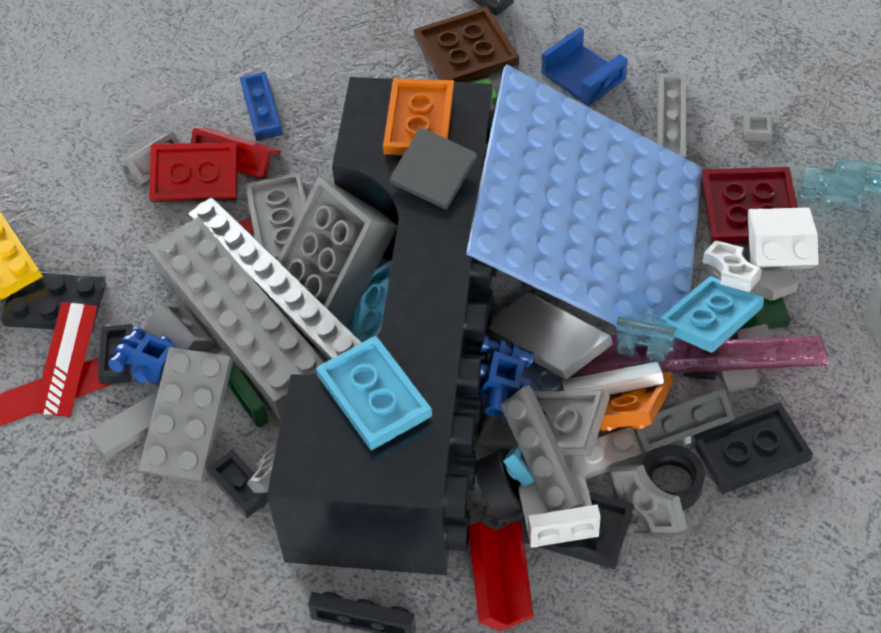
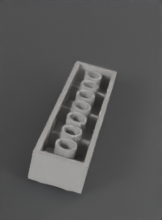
M197 217L147 247L155 268L227 356H231L246 380L277 418L282 421L290 375L317 373L316 367L325 362L201 219Z

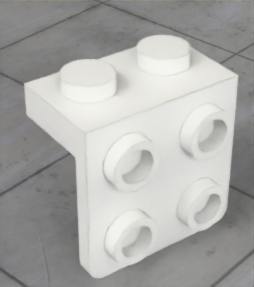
M573 475V478L586 505L554 512H548L535 482H532L525 488L522 485L519 486V497L523 507L522 511L531 548L599 537L600 513L598 505H592L584 476Z

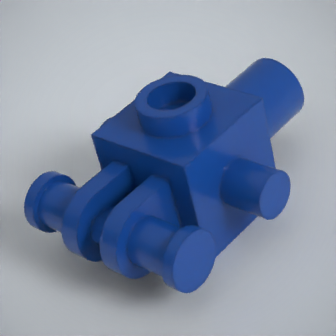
M134 327L131 330L130 336H125L120 345L114 350L115 356L110 359L108 365L116 372H121L124 369L125 363L132 365L131 375L138 382L145 383L148 381L160 386L169 347L176 348V345L167 337L158 338L151 334H146L140 327Z
M485 336V341L480 343L479 351H485L492 355L485 364L481 363L479 393L487 395L485 413L492 417H502L504 412L500 404L523 387L530 388L531 379L522 377L524 365L525 367H530L534 352L520 350L519 345L514 343L511 347H508L505 340L500 339L496 342Z

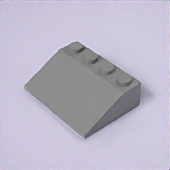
M318 176L277 261L347 327L398 226L374 207L324 177Z

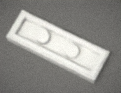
M658 362L569 378L567 380L564 379L562 383L564 391L604 390L608 395L662 385L664 381Z

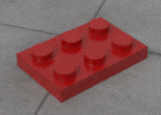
M236 142L151 144L149 192L151 202L206 201L211 197L215 201L237 200L238 145Z

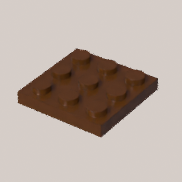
M487 6L414 29V38L439 80H453L454 82L465 83L501 71L506 65L511 67L519 65V55Z

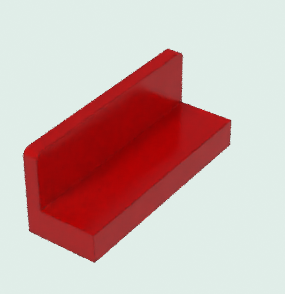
M193 128L190 143L236 142L238 145V171L260 178H267L272 156H280L281 154L280 149L211 128Z
M515 521L498 530H494L480 522L469 526L478 622L501 632L532 619L534 614L522 524Z

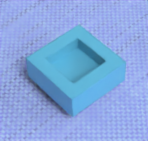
M517 444L510 449L503 462L506 464V470L514 480H518L525 488L534 482V479Z

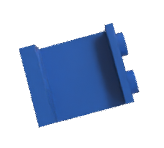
M579 27L542 53L541 73L589 107L626 79L628 59L619 54L609 62L605 61L583 46L584 29Z

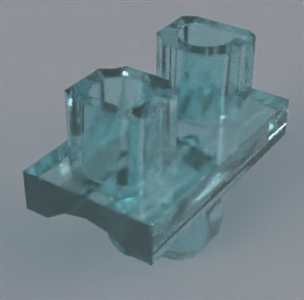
M648 307L646 316L634 314L633 319L618 317L616 323L618 353L629 356L634 355L637 344L649 346L647 358L653 361L664 362L669 350L673 351L676 328L665 326L666 320L654 318L655 308Z

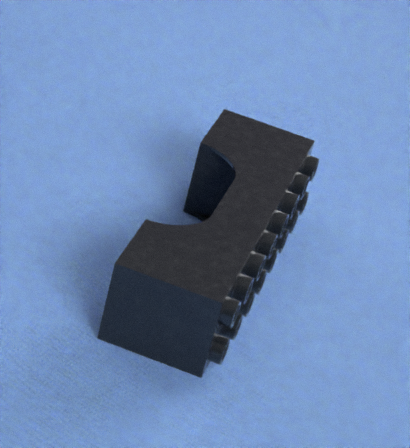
M349 77L332 163L334 184L374 207L398 226L383 255V258L388 262L392 260L383 321L376 336L431 407L432 417L377 448L370 450L319 379L317 373L291 374L267 499L285 563L447 576L449 551H467L468 527L470 526V510L467 509L468 490L473 491L476 462V450H473L475 433H480L482 416V394H479L481 363L485 364L488 358V352H480L479 347L480 343L485 341L486 326L491 327L493 289L490 288L492 277L497 275L496 268L466 254L495 109H493V84L454 82L448 140L476 152L477 158L446 210L390 183V177L403 155H384L383 151L393 79Z

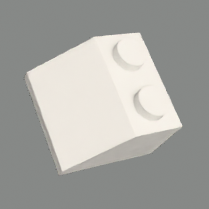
M810 208L748 210L751 264L760 267L762 270L776 268L805 269L819 265L818 234Z

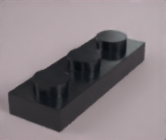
M312 592L308 602L311 619L372 633H415L416 631L415 614L400 606L386 608L377 606L367 599H357L356 601L344 599L334 592H323V594Z

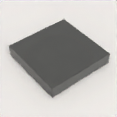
M420 127L391 175L390 183L447 210L476 160L477 154Z

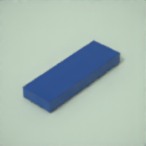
M266 71L239 77L256 141L283 135Z

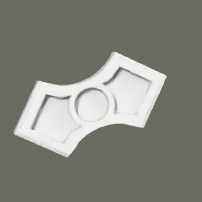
M716 240L704 253L703 263L716 268L721 273V285L750 293L761 279L762 269L744 259L743 247Z

